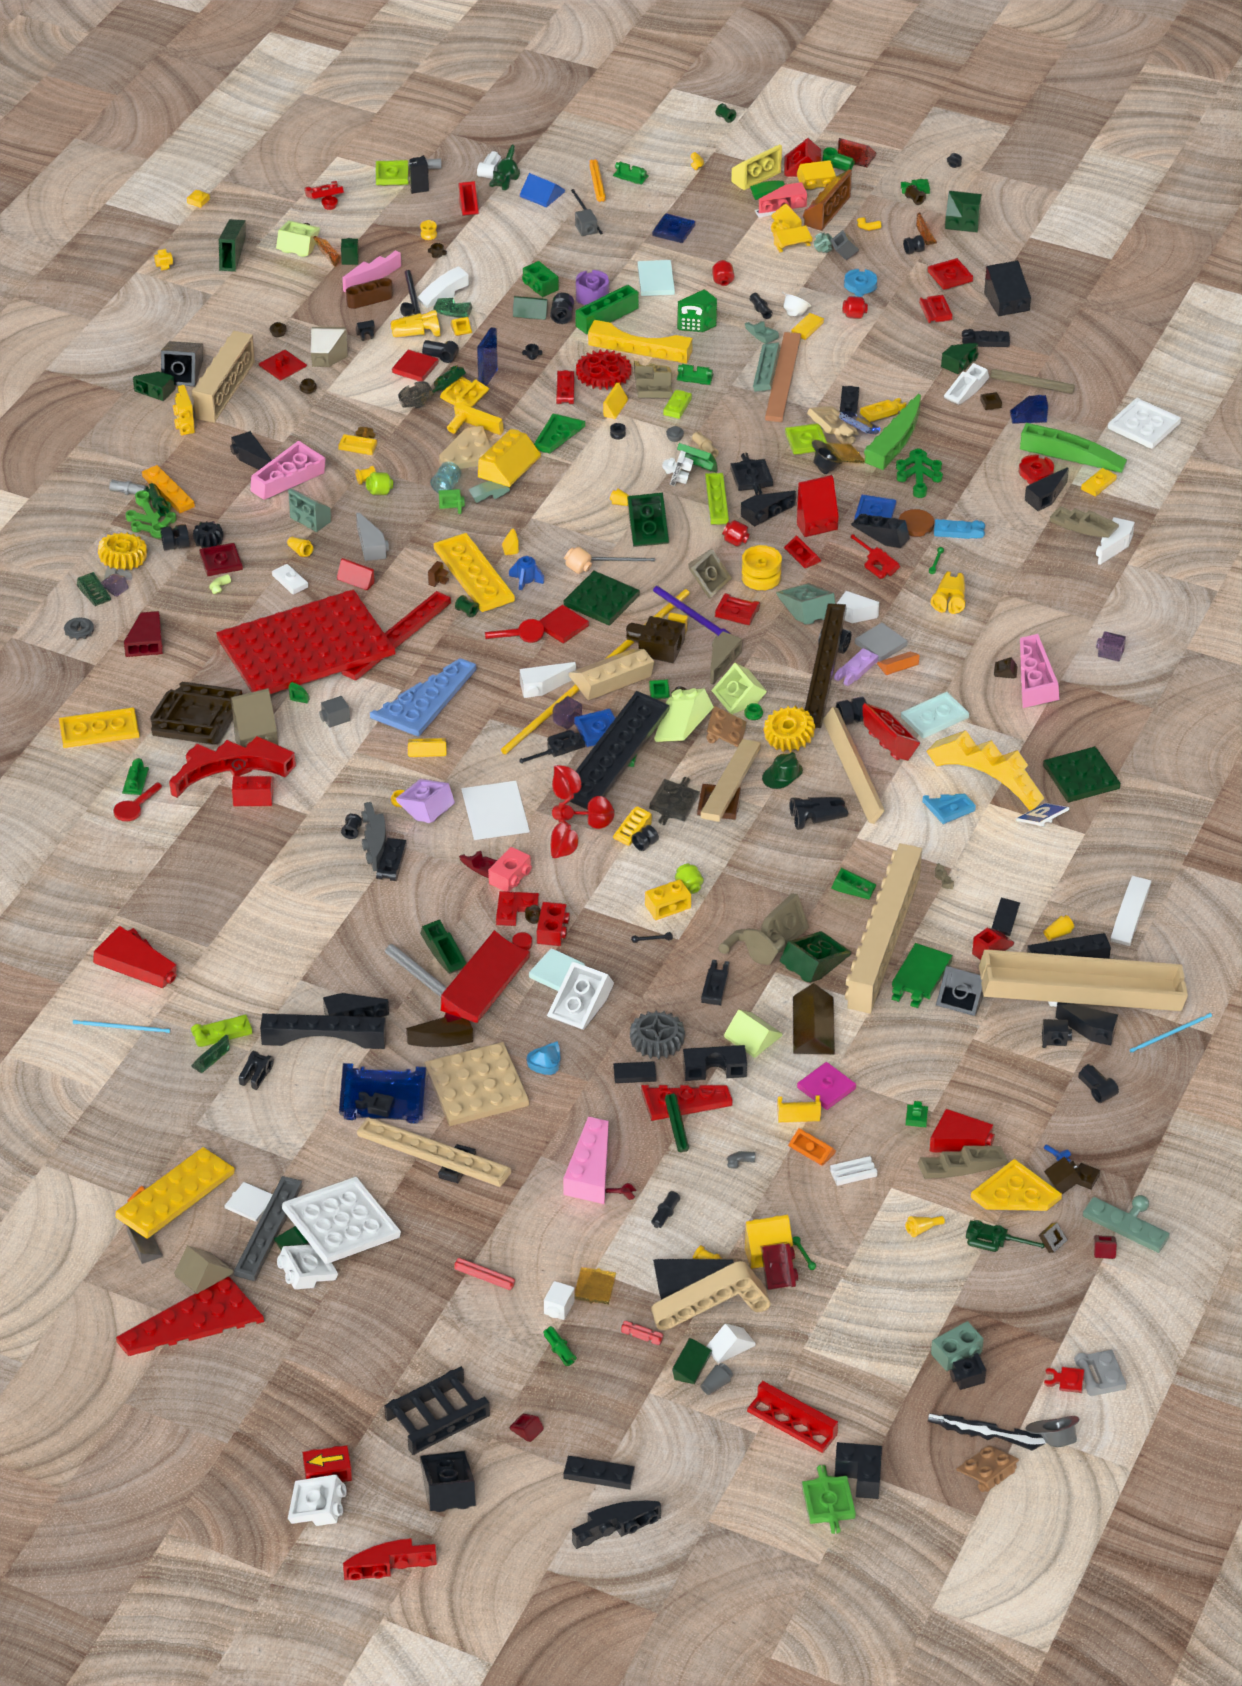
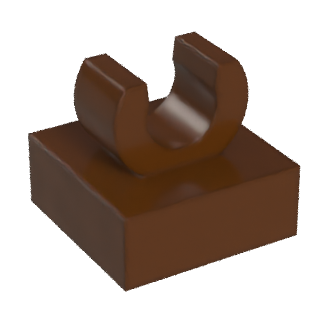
M436 561L429 569L428 585L436 587L438 583L446 584L449 581V578H446L449 571L443 568L442 562Z

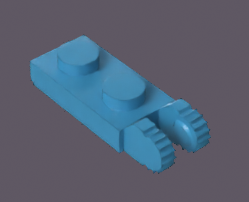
M935 519L934 536L964 539L983 538L985 535V523L978 520L966 522Z

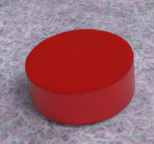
M520 932L513 936L512 943L522 949L529 950L532 947V937L528 933Z

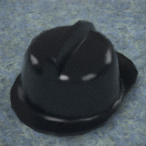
M819 440L812 441V446L816 451L813 463L823 474L827 475L838 464H842L841 459H839L836 452L828 444Z

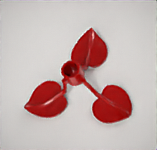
M555 765L552 781L553 791L558 798L566 799L552 809V816L555 820L559 821V824L552 831L551 856L552 858H559L572 854L578 846V835L574 830H570L571 825L565 820H570L573 815H588L589 826L601 829L612 822L615 813L611 803L602 796H595L589 801L588 811H574L570 805H565L574 798L573 793L580 791L581 779L578 773L570 767Z

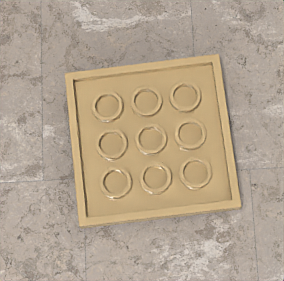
M504 1042L424 1062L426 1072L449 1126L529 1106V1099Z

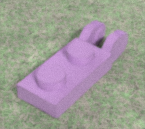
M863 648L842 668L837 670L834 679L840 681L845 677L843 683L849 686L878 662V655Z

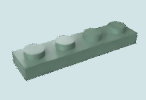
M779 342L762 344L753 383L755 392L767 391L772 388L781 348Z

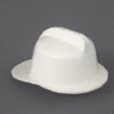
M785 294L784 309L787 311V315L802 316L811 307L805 300Z

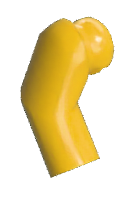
M693 152L690 156L694 161L691 163V166L694 170H698L699 167L701 168L704 165V160L696 152Z

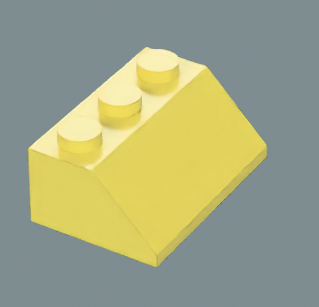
M779 144L733 167L732 182L741 189L746 190L752 185L761 183L781 173L782 145Z

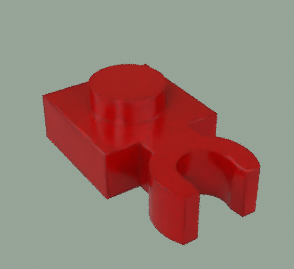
M1062 1367L1061 1373H1057L1055 1369L1047 1368L1046 1374L1053 1375L1054 1378L1050 1381L1044 1380V1384L1047 1387L1060 1384V1391L1082 1393L1085 1371L1084 1369Z

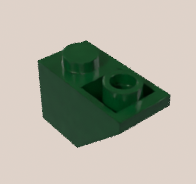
M978 344L951 345L942 353L941 367L955 374H960L978 358Z
M159 371L133 377L135 392L164 401L175 390L173 376Z

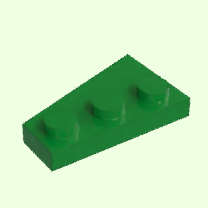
M553 413L534 445L538 451L551 453L583 429L585 421Z

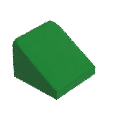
M668 679L649 681L650 697L655 699L670 698Z

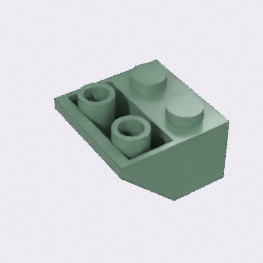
M291 488L288 490L290 518L303 524L315 532H318L331 522L330 507L302 492Z

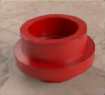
M330 195L322 198L321 203L325 209L333 210L338 204V199Z

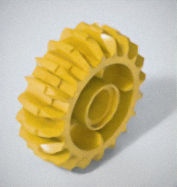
M120 532L119 534H108L107 537L102 538V541H99L98 555L100 562L104 563V566H109L110 569L132 570L133 567L138 568L139 565H143V562L146 561L147 548L145 541L141 540V537H136L135 534L130 535L128 532L126 534Z
M789 705L785 709L780 707L779 711L773 710V715H768V720H765L763 729L765 739L776 751L779 749L783 753L786 750H789L791 753L793 749L799 751V747L805 748L806 743H811V738L814 737V720L803 707L799 709L796 705L793 708H790Z

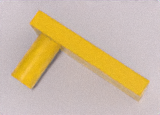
M458 402L454 406L455 417L447 426L448 431L451 433H456L464 422L474 426H483L484 430L501 435L504 431L501 418Z

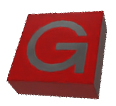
M239 758L226 762L233 776H241L252 771V766L249 762Z

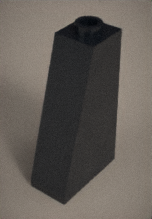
M654 1259L660 1298L662 1300L733 1264V1259Z

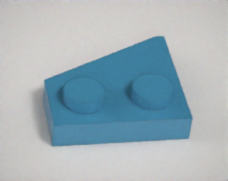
M943 794L940 798L930 799L929 795H925L922 800L942 824L974 812L976 809V805L966 794Z

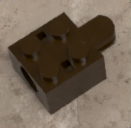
M650 616L646 625L628 624L626 626L627 640L638 642V649H645L652 659L674 664L685 641V623Z

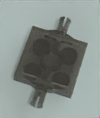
M683 777L680 784L667 779L663 780L649 806V809L661 814L658 820L660 824L665 825L669 818L686 821L700 795V791L687 787L690 783V778L686 780V777Z

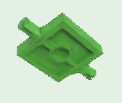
M821 1465L817 1467L818 1478L802 1481V1490L810 1524L829 1522L831 1533L835 1534L836 1530V1534L841 1531L838 1521L855 1519L856 1515L847 1476H828L826 1466L822 1465L821 1468Z

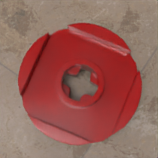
M1028 455L1022 458L1021 463H1019L1018 472L1022 478L1027 480L1028 484H1032L1053 474L1054 463L1047 457L1043 459L1039 458V455Z

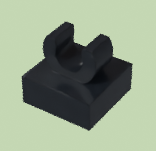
M374 320L356 324L357 336L360 335L362 341L365 340L364 334H369L370 338L373 339Z

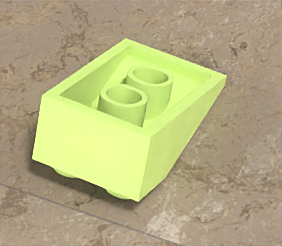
M678 689L671 694L672 696L666 701V704L670 705V709L658 725L654 738L656 742L685 740L714 708L705 689Z

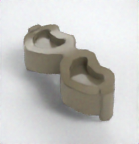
M938 863L935 868V878L942 880L943 888L953 889L954 881L951 880V877L947 876L944 866Z

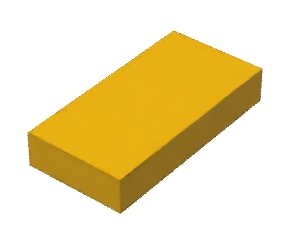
M809 313L791 329V333H801V339L806 340L824 323V318Z
M343 434L338 448L339 450L373 455L377 446V440Z

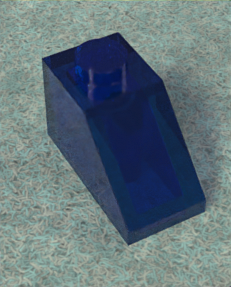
M1046 395L1026 397L1010 410L1012 424L1047 422Z

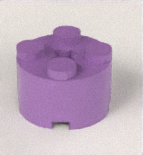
M592 270L591 273L583 271L577 275L576 301L578 303L587 305L609 294V279L606 273Z

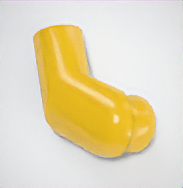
M865 217L857 219V226L860 229L872 231L882 227L880 221L868 223Z

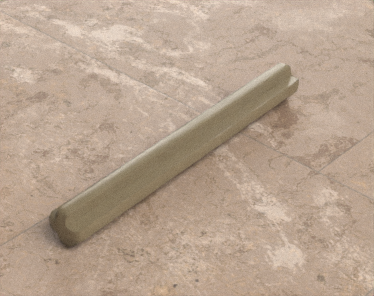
M992 369L990 377L993 379L1072 394L1075 389L1074 384Z

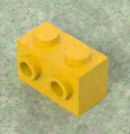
M831 161L800 164L797 171L799 183L802 182L804 188L810 190L826 187L836 177Z
M679 879L645 891V906L656 921L690 909L691 893L682 880Z

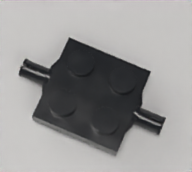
M745 452V454H741L743 461L730 463V470L738 491L754 489L755 495H758V493L760 495L763 493L761 488L773 486V479L765 459H750L748 453Z

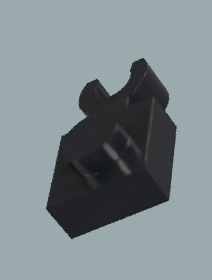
M359 1092V1099L363 1101L355 1100V1107L358 1109L368 1108V1113L388 1118L395 1099L392 1096L374 1093L373 1097H371L366 1092Z

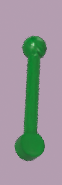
M943 547L937 549L938 553L933 566L929 568L930 574L936 573V565L940 555L944 552Z
M793 1237V1245L799 1248L808 1263V1268L814 1270L816 1264L811 1261L802 1247L800 1237Z

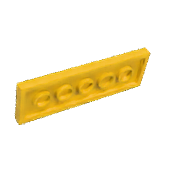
M467 533L434 543V550L471 599L479 604L481 612L515 601L514 594Z
M202 1147L116 1211L115 1217L148 1239L234 1174L235 1168Z

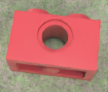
M510 847L488 870L489 884L503 891L510 892L514 887L518 886L520 880L525 875L530 873L532 868L530 855Z

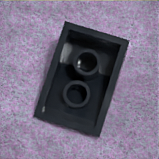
M465 1451L420 1456L425 1492L430 1511L443 1512L447 1509H467L476 1506L475 1481Z

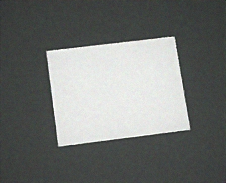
M516 781L461 788L474 840L530 832Z

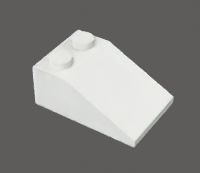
M572 962L547 1016L584 1030L607 1000L614 985L613 980L608 974Z

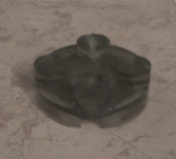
M419 381L415 382V386L411 388L409 385L404 387L398 394L401 406L403 408L423 407L425 405L424 402L434 395L429 383Z

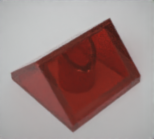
M842 138L838 140V154L853 158L855 160L854 165L867 168L877 154L868 145Z

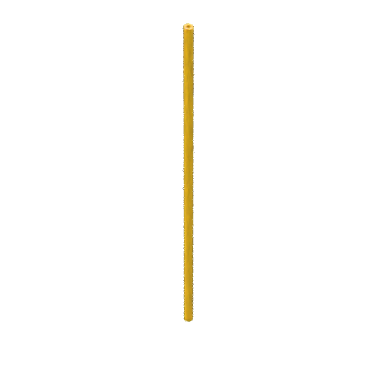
M684 589L675 598L683 601L690 593L687 589ZM668 603L653 617L663 618L675 606ZM625 640L606 658L624 652L634 641ZM576 684L503 746L501 752L506 755L579 691Z

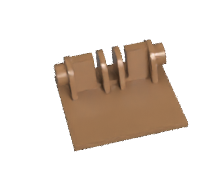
M714 706L706 738L709 743H714L720 738L738 747L743 739L747 722Z
M989 1445L972 1458L966 1460L956 1470L978 1480L980 1483L978 1484L979 1490L981 1492H988L995 1484L998 1485L1008 1476L1015 1473L1016 1463L1019 1459Z

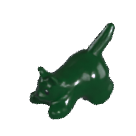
M513 144L510 146L506 158L498 163L497 171H493L494 175L489 183L490 187L500 186L505 191L509 189L510 179L517 180L519 178L520 169H518L517 163L513 160L515 152Z

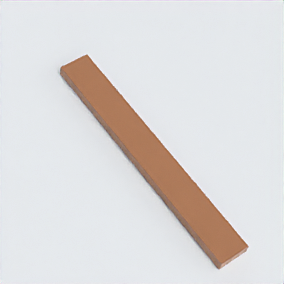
M784 332L765 415L766 421L783 422L801 333Z

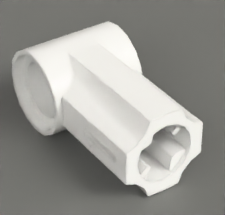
M495 151L488 154L484 162L479 163L477 176L493 179V171H497V165L501 161V156Z

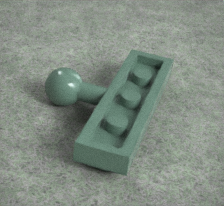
M1143 1195L1134 1197L1132 1200L1133 1208L1129 1213L1096 1197L1092 1198L1083 1211V1217L1157 1253H1160L1169 1239L1170 1233L1137 1218L1140 1212L1146 1211L1149 1207V1200Z

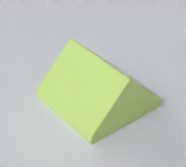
M738 1010L724 1037L735 1045H745L746 1053L755 1058L782 1037V1033L752 1012Z

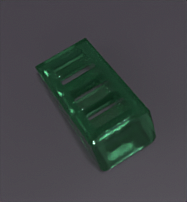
M94 572L77 578L78 588L94 606L111 601L110 595Z

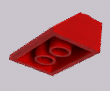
M864 703L862 706L864 726L869 730L868 733L872 737L877 738L880 741L879 744L883 748L888 749L893 758L909 761L921 742L888 710Z

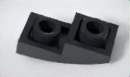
M1001 897L991 929L1011 936L1020 902Z

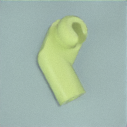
M227 574L214 579L209 585L212 593H220L222 591L221 586L231 583L230 576Z

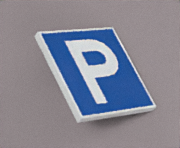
M1044 803L1017 817L1016 821L1044 827L1045 822L1052 823L1053 818L1068 811L1069 807Z

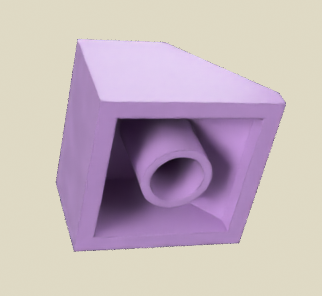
M424 779L418 780L396 798V801L415 820L426 823L434 822L439 815L446 812L455 803L449 783Z

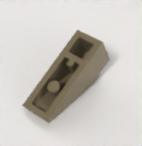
M724 631L718 637H715L712 642L710 684L713 685L742 653V639Z

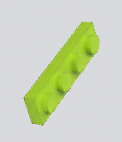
M705 473L710 524H727L729 517L723 473Z

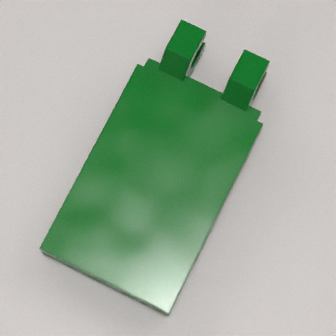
M915 943L892 981V993L894 994L891 1000L899 1002L906 991L912 993L911 999L913 1000L910 1006L919 1008L924 998H931L944 976L946 966L951 964L953 955Z

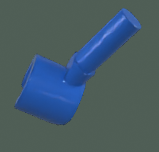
M1047 1144L1044 1146V1149L1052 1153L1057 1161L1065 1156L1071 1162L1068 1158L1071 1156L1069 1150L1066 1149L1059 1152Z

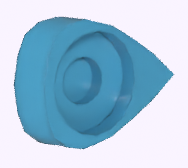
M558 1041L528 1053L526 1057L528 1068L544 1075L555 1074L559 1070L561 1059Z

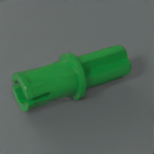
M550 1326L545 1329L543 1334L552 1346V1352L560 1357L565 1366L572 1365L577 1357L567 1346V1341L560 1337L554 1327Z

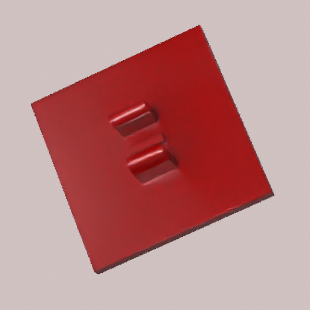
M285 349L258 363L261 368L280 381L307 367V364Z

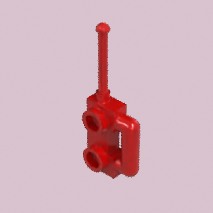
M854 534L850 536L851 539H854L869 551L870 554L867 555L868 561L865 562L864 567L879 579H883L886 575L891 577L900 568L899 563L887 555L886 552H883L881 548H870ZM874 565H881L882 570H879Z

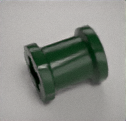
M724 103L719 104L715 111V114L724 118L727 123L734 121L737 114L734 109H729Z
M461 595L455 602V609L465 612L468 617H474L479 610V604L471 602L465 595Z

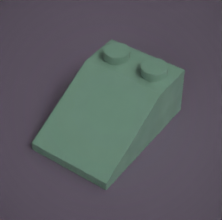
M810 583L776 592L778 598L793 617L803 622V624H812L817 619L824 620L828 603L835 604L833 592Z

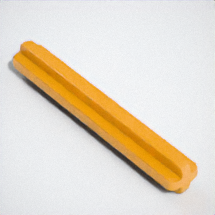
M591 159L589 166L598 202H604L606 200L599 164L596 159Z

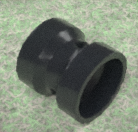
M917 235L914 238H904L903 246L906 254L925 250L922 235Z
M646 825L641 829V832L633 834L631 840L639 851H645L650 844L652 845L659 840V836L654 827Z

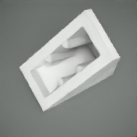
M725 1323L706 1347L712 1350L711 1356L719 1364L754 1347L755 1342L744 1328Z

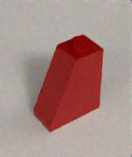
M946 1109L930 1138L929 1151L933 1153L961 1152L963 1146H992L995 1134L992 1133L993 1124Z

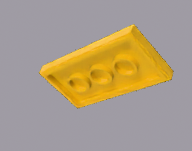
M134 707L59 718L63 748L139 738Z

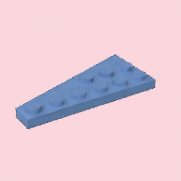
M461 658L443 668V672L436 676L434 674L428 677V681L423 684L421 682L398 695V699L395 701L383 704V708L370 712V718L419 737L476 671V664Z

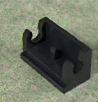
M422 155L421 157L409 159V163H412L409 164L411 194L428 192V163L425 156Z

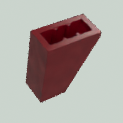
M159 611L141 612L124 640L125 657L163 654Z

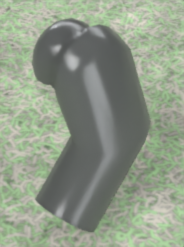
M738 1151L727 1157L728 1168H738L739 1162L755 1163V1152Z

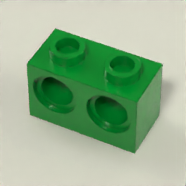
M540 261L523 267V282L542 298L559 290V277Z

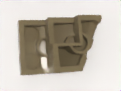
M634 361L637 397L671 398L673 392L671 388L670 367L651 363L644 366L640 365L639 361Z

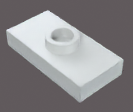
M288 564L272 571V576L293 595L308 588V582Z

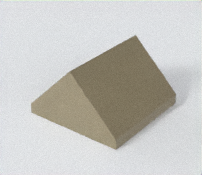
M187 1245L174 1274L175 1277L198 1294L233 1274V1270L211 1252Z

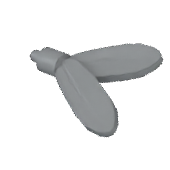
M107 566L104 576L106 584H111L114 581L115 574L126 580L132 579L131 573L126 569H110Z

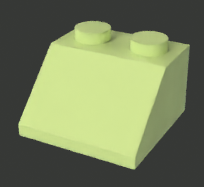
M288 220L278 230L276 249H280L284 253L293 252L297 253L298 256L306 257L314 249L320 227Z
M737 663L732 665L711 690L731 714L745 710L747 705L751 703L757 704L767 692L749 669Z

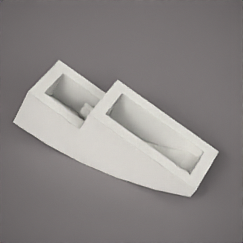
M459 266L448 271L432 282L417 297L418 301L426 308H429L455 297L456 290L469 285L468 274Z
M973 363L967 372L960 374L946 392L944 398L958 405L965 402L989 379L988 370Z

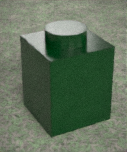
M341 239L342 265H358V239Z

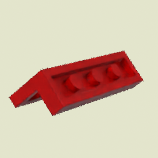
M763 1380L758 1385L757 1397L747 1408L748 1413L821 1453H824L838 1434V1421ZM762 1402L769 1406L770 1410L760 1411L756 1407ZM783 1414L788 1417V1421L780 1422L775 1418V1415ZM804 1425L807 1427V1431L799 1432L794 1429V1426ZM822 1435L826 1440L820 1444L813 1439V1436Z

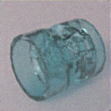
M446 461L442 463L430 481L433 490L439 493V490H452L461 477L460 468L452 462Z

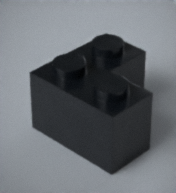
M837 1442L834 1477L847 1476V1478L857 1479V1498L879 1499L882 1446Z

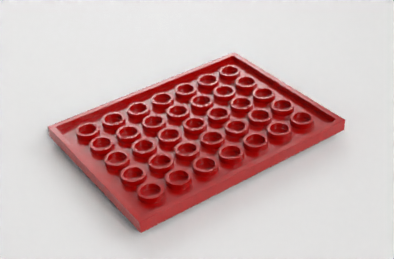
M354 589L216 632L218 641L251 692L268 688L270 694L288 689L291 682L301 685L395 655V648Z

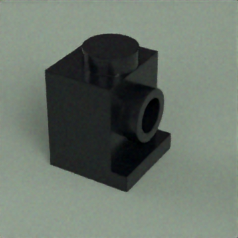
M1043 1019L1042 1048H1046L1047 1045L1067 1046V1041H1072V1029L1068 1028V1020Z
M975 1353L973 1357L953 1362L950 1376L952 1381L956 1382L959 1389L962 1390L984 1384L986 1368L979 1354Z

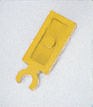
M896 398L892 402L888 399L860 408V414L869 422H873L898 414V411L905 408L907 403H901V398Z

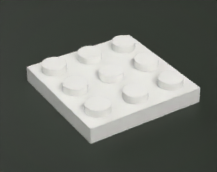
M1136 398L1108 423V429L1153 449L1180 424L1181 417Z

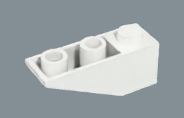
M1113 518L1112 521L1119 524V527L1109 538L1102 537L1101 546H1098L1096 556H1099L1098 564L1101 565L1129 546L1133 537L1135 522Z

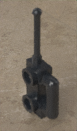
M567 730L547 738V751L523 759L520 758L519 762L523 764V762L547 754L557 757L584 748L585 741L579 732L574 733L572 730Z

